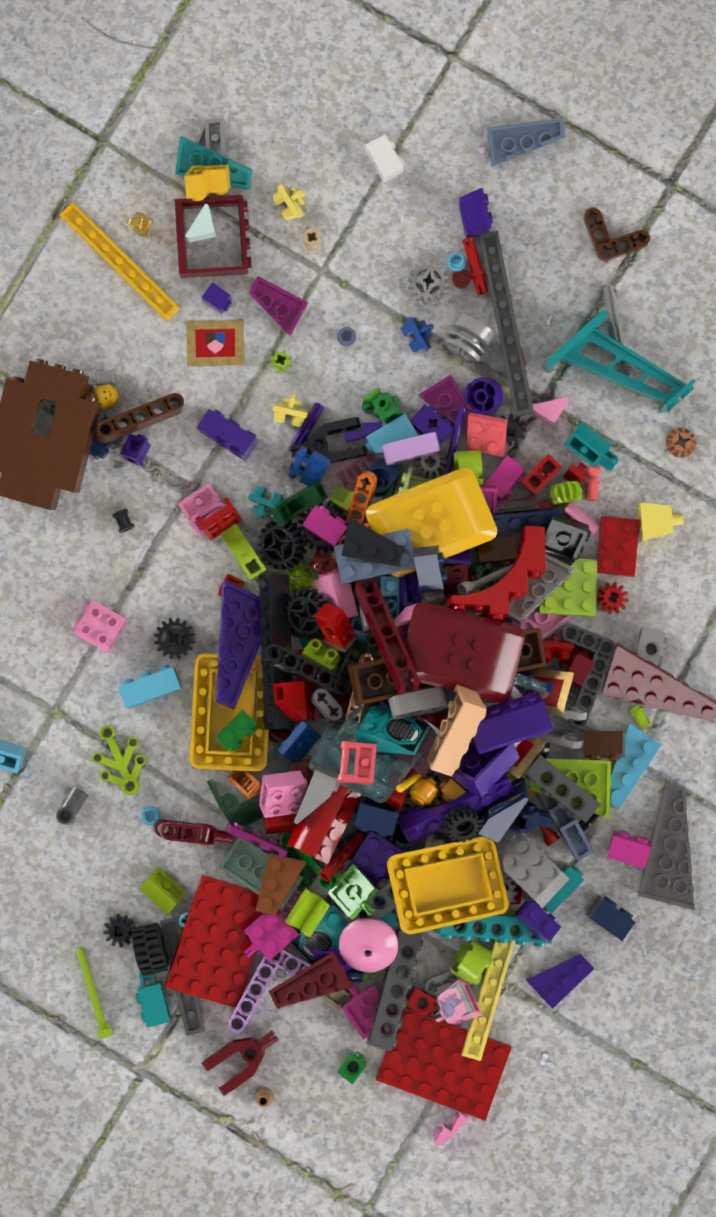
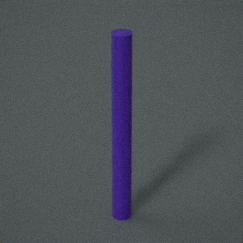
M459 406L446 458L447 463L444 466L445 471L442 476L451 473L454 452L457 449L467 408Z

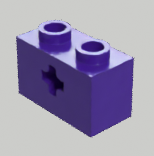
M424 404L410 420V423L421 435L436 432L440 447L453 432V424L448 419L439 417L437 415L439 412L430 405L428 407ZM435 421V422H436V428H435V427H432V428L430 429V428H429V422H430V423H433V422Z

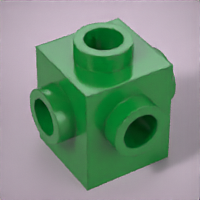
M388 391L379 394L372 401L375 407L373 409L375 415L386 424L403 415L399 398L396 395L393 396Z

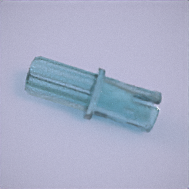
M516 673L514 678L515 685L521 686L527 691L532 690L540 694L545 692L546 688L542 686H547L546 682L533 679L531 675L524 676Z

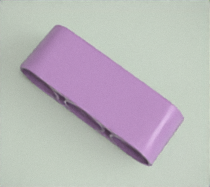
M436 432L382 446L386 465L441 451Z

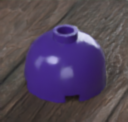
M490 377L475 378L466 386L464 393L466 404L468 405L469 403L473 409L471 411L481 415H489L497 411L502 405L504 398L501 385Z

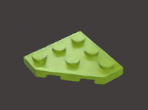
M577 559L571 565L575 569L574 572L538 606V614L596 617L597 560Z

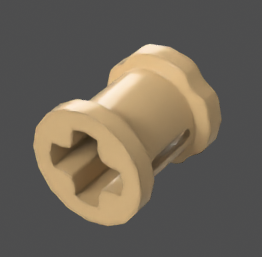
M311 228L305 231L303 237L305 246L310 250L317 249L321 244L320 233L316 229ZM309 237H315L316 241L312 240L309 242Z

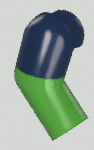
M352 968L347 970L346 973L350 981L364 982L375 972L356 971Z

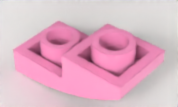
M459 1111L458 1115L454 1114L451 1118L450 1127L444 1123L441 1127L438 1126L433 1134L434 1144L439 1146L452 1138L468 1119L467 1114Z

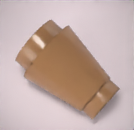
M261 1087L255 1093V1101L260 1107L269 1106L274 1100V1093L268 1087ZM261 1098H266V1102H263Z

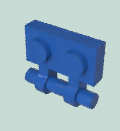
M302 446L294 456L295 461L289 467L290 472L288 476L294 479L299 474L302 476L299 482L307 486L319 480L321 482L331 460L316 451L309 455L306 453L307 448ZM303 462L307 464L306 468L301 465Z

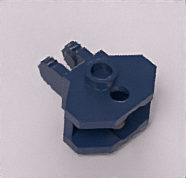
M527 802L510 828L521 833H529L532 830L536 831L537 827H549L553 822L547 811L538 810L535 804Z

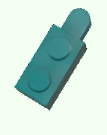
M584 422L580 423L564 444L594 468L597 464H600L606 470H612L619 461L618 456L609 450L612 444Z
M139 972L142 986L137 989L138 993H135L138 1005L141 1004L143 1012H140L142 1023H146L147 1028L170 1022L172 1018L162 981L157 982L155 974L143 976ZM151 979L152 984L146 985L145 980Z

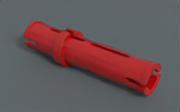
M474 237L467 238L468 241L464 239L462 243L472 273L470 277L474 280L477 295H484L483 292L485 294L489 292L484 278L486 274L481 267Z
M355 833L335 856L331 857L329 863L319 873L322 879L329 881L338 870L340 871L344 867L343 864L365 840L361 834ZM338 860H340V861L335 865V867L332 868V866H333Z

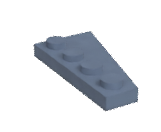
M563 118L487 128L491 167L563 139L565 137Z

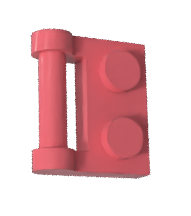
M341 742L340 749L342 750L337 782L373 785L377 744ZM351 750L356 751L354 775L348 774Z

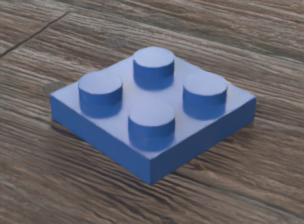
M302 721L295 726L293 733L281 743L277 751L298 765L320 739L321 735Z

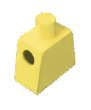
M640 503L637 505L638 518L640 520V541L672 534L674 525H683V514H672V507L670 505Z

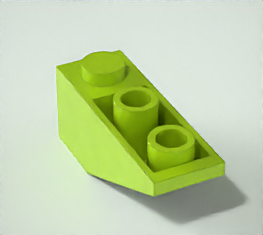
M237 524L220 534L251 582L268 572Z

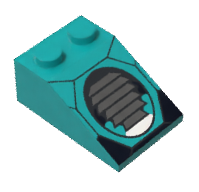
M371 707L355 734L359 743L377 744L376 752L415 755L430 726L411 717L393 719L390 708Z
M331 899L328 901L330 904L329 909L311 937H307L299 930V936L291 942L313 964L315 963L312 948H319V951H329V947H337V950H340V936L344 928L349 924L342 915L343 911Z

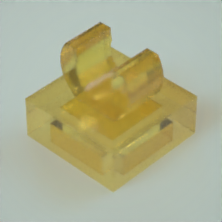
M136 212L135 218H128L127 226H131L132 231L139 236L147 237L151 218L144 213Z

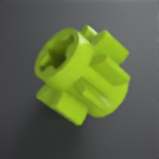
M285 349L282 353L275 350L276 355L270 356V359L274 361V363L270 364V367H276L277 373L280 370H284L287 373L286 368L293 366L292 363L288 362V360L292 359V355L287 356ZM279 358L284 360V365L278 363Z

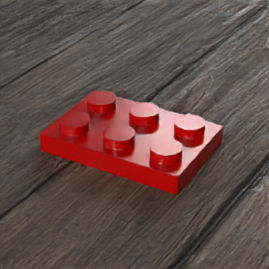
M601 516L597 574L635 577L640 520Z

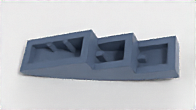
M536 792L576 861L578 862L592 854L594 851L578 821L570 815V809L567 807L562 809L555 803L557 799Z

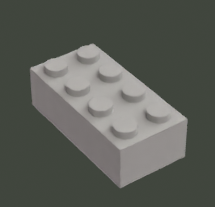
M509 827L499 843L494 841L500 867L542 908L569 880L552 861L520 832Z

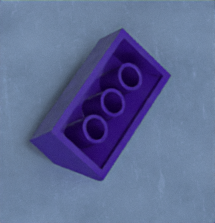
M528 693L525 696L487 707L486 716L480 721L477 733L472 737L471 741L480 755L554 731L545 703L539 693Z

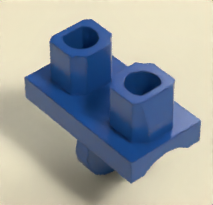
M416 317L406 319L407 323L400 329L405 337L414 334L416 339L409 343L412 352L432 348L428 339L433 337L431 330L434 328V325H427L425 320L418 322Z

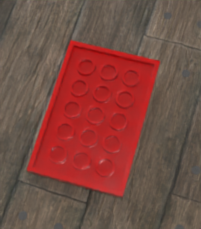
M202 874L164 987L236 1008L242 997L257 953L256 951L249 958L245 955L244 951L252 943L244 930L263 914L256 911L259 895L249 888Z
M409 1007L402 1009L401 1016L403 1017V1022L396 1032V1036H398L396 1047H393L392 1051H385L376 1080L486 1121L512 1046L488 1037L481 1061L462 1056L468 1029L455 1024H449L444 1020L437 1022L433 1016L427 1015L426 1017Z

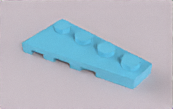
M628 724L625 733V757H620V760L615 761L611 773L610 804L617 809L621 807L661 747V744L631 724Z

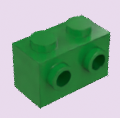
M242 709L215 738L229 753L232 751L236 752L243 745L242 741L246 737L250 738L256 732L257 723Z

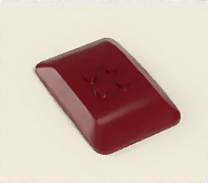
M419 602L413 608L404 645L420 679V683L454 691L455 686L459 685L476 691L482 699L504 703L509 700L512 693L525 633L518 626L428 602Z

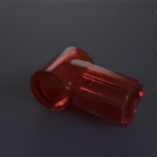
M320 550L316 552L307 565L320 575L331 572L334 568L333 560Z

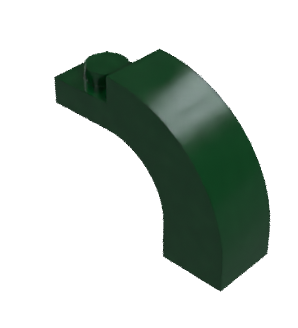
M320 480L290 495L270 508L271 518L277 523L278 527L285 525L295 516L322 503L328 498Z

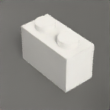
M386 135L365 145V151L383 183L403 173V165H405L401 155L397 156L394 151L396 149L394 142L391 138L388 139Z

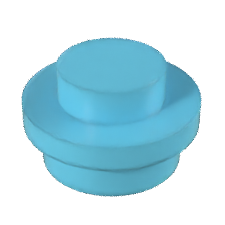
M453 253L447 259V267L451 271H461L466 265V260L460 253Z
M148 806L142 811L141 817L145 824L154 825L161 818V813L157 807Z

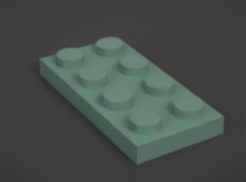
M237 838L218 868L259 895L269 854L256 845ZM299 875L297 881L293 884L287 894L288 896L280 907L281 911L284 910L304 878Z

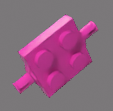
M279 911L276 916L263 913L244 930L252 943L244 951L248 958L258 950L270 961L299 936L293 927L285 921L290 912L286 916Z
M352 982L353 987L348 989L352 997L341 1007L364 1040L368 1037L379 992L373 984L365 990L358 991ZM387 1006V1008H386L387 1014H388V1015L393 1014V1013L391 1012V1010L389 1009V1007ZM387 1023L383 1024L381 1027V1031L383 1034H387V1032L384 1029Z

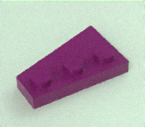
M257 276L249 294L291 337L308 302Z

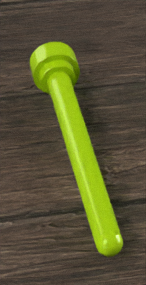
M77 947L76 953L99 1025L97 1027V1035L99 1039H102L114 1033L112 1027H109L108 1023L106 1024L84 949Z

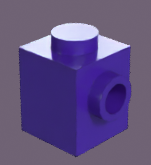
M213 282L201 297L205 304L220 314L224 311L227 312L232 305L231 295Z

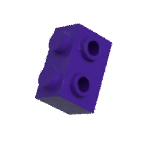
M525 901L513 916L539 940L550 942L561 928L557 923L558 919L550 913L547 914L543 910L544 907L542 908L536 901Z

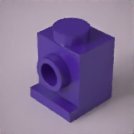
M129 434L120 454L126 461L142 467L144 464L143 460L151 445L145 436Z

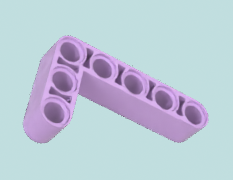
M286 948L280 951L281 956L277 959L272 958L269 961L264 956L229 1019V1029L234 1033H240L245 1029L278 967L294 976L313 963ZM295 959L298 965L295 968H290L287 965V961ZM267 966L270 968L271 974L264 976L261 974L260 969ZM259 984L262 990L259 993H254L251 986ZM249 1001L252 1004V1008L250 1010L243 1009L242 1002ZM239 1018L242 1020L243 1025L235 1027L232 1020Z

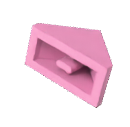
M565 397L533 404L534 415L553 426L569 399Z

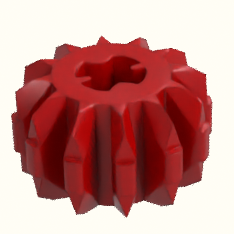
M613 582L612 588L609 583H605L606 589L603 587L599 588L603 594H597V598H602L601 601L597 602V605L603 603L604 606L601 608V611H605L608 608V614H612L614 609L615 613L618 614L620 613L619 607L623 610L626 608L622 602H629V599L623 598V596L628 594V591L621 592L624 588L623 585L617 589V582ZM610 593H613L612 596L616 595L615 603L608 600V597L611 596Z

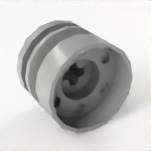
M460 314L454 324L458 332L450 331V338H446L444 344L458 357L478 363L480 360L479 355L484 353V350L479 345L488 346L494 337V332L477 319Z

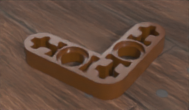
M592 207L587 209L584 214V223L596 255L601 261H609L643 249L650 242V235L645 230H638L611 240L599 209ZM590 213L597 215L595 218L596 226L591 228L594 225L593 220L588 219ZM594 231H603L604 237L602 239L595 238ZM639 235L646 238L643 243L641 241L635 242V247H632V241L637 240ZM626 241L629 247L627 250H621L618 247V243ZM612 244H614L615 250L610 251L608 256L601 254L603 248L610 250L613 248Z

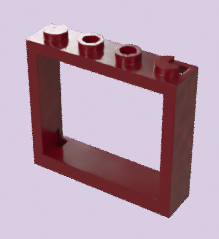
M243 195L206 197L201 201H193L192 198L174 199L180 278L249 274L248 268H252L251 256L248 257L247 249H251L250 238H246V231H249V219H245V212H248V202L244 201ZM205 204L209 208L238 206L242 266L188 270L184 209L203 208Z

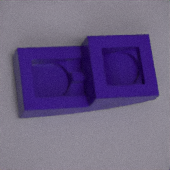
M382 421L363 423V431L345 432V443L364 439L369 434L380 429Z

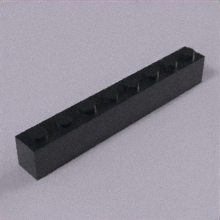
M269 573L260 575L258 587L260 590L261 648L263 649L270 644H277L292 651L291 624L287 621L288 616L285 614L288 610L284 607L288 604L287 599L290 597L289 574ZM271 648L268 650L270 658L275 657V651ZM290 657L285 659L287 666H292V659ZM261 658L264 730L294 729V721L275 704L273 684L293 682V675L266 663Z

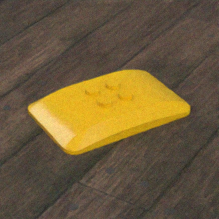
M461 468L372 504L366 510V518L373 531L382 535L409 528L414 551L415 548L439 545V550L443 552L444 559L491 541L497 535L496 524L474 472L469 468ZM416 568L390 573V575L402 577L416 571Z
M200 654L195 660L190 764L196 769L262 771L267 765L269 730H264L263 723L264 706L262 702L261 656L255 657L235 709H231L215 702L218 654ZM243 709L257 723V730L250 738L246 737L242 741L243 745L236 752L232 751L229 753L216 740L215 736Z
M484 836L473 838L470 841L466 840L464 843L460 841V843L454 842L393 855L388 859L387 868L402 931L406 934H416L503 914L508 910L509 902L494 841Z

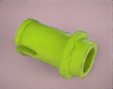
M637 704L629 709L631 712L630 716L633 715L642 730L648 727L651 722L643 711L644 707Z

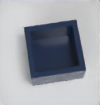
M361 795L355 814L354 826H357L358 830L364 832L369 830L375 831L377 835L382 837L392 836L399 814L398 808L383 803L381 800Z
M598 896L585 915L623 941L636 923L632 920L633 915L622 907L619 910L615 908L617 904L607 896H604V898Z

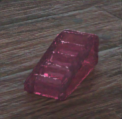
M371 453L337 473L345 489L357 483L358 478L351 470L352 468L359 477L363 474L358 466L359 464L366 472L369 468L364 461L367 460L370 466L376 461Z

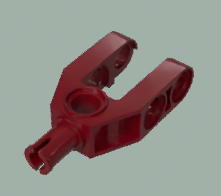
M159 819L153 826L156 835L170 841L214 845L215 841L231 844L233 840V835L227 831L217 830L216 827L209 824ZM164 823L158 832V825Z
M273 1030L259 1040L255 1039V1037L232 1040L201 1063L205 1070L209 1071L237 1051L241 1053L242 1058L248 1063L245 1070L238 1075H233L228 1082L218 1087L223 1096L254 1076L265 1055V1049L279 1041L278 1037L274 1036ZM246 1049H255L256 1055L249 1056L246 1053Z

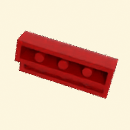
M340 783L337 792L333 791L325 802L296 825L287 845L328 864L362 794L350 788V786Z

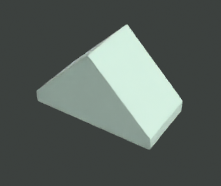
M207 204L204 205L185 235L186 240L190 243L216 237L210 208Z

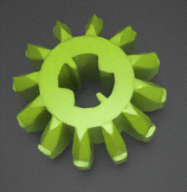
M577 481L562 482L549 488L552 504L555 505L579 501L582 498V488Z

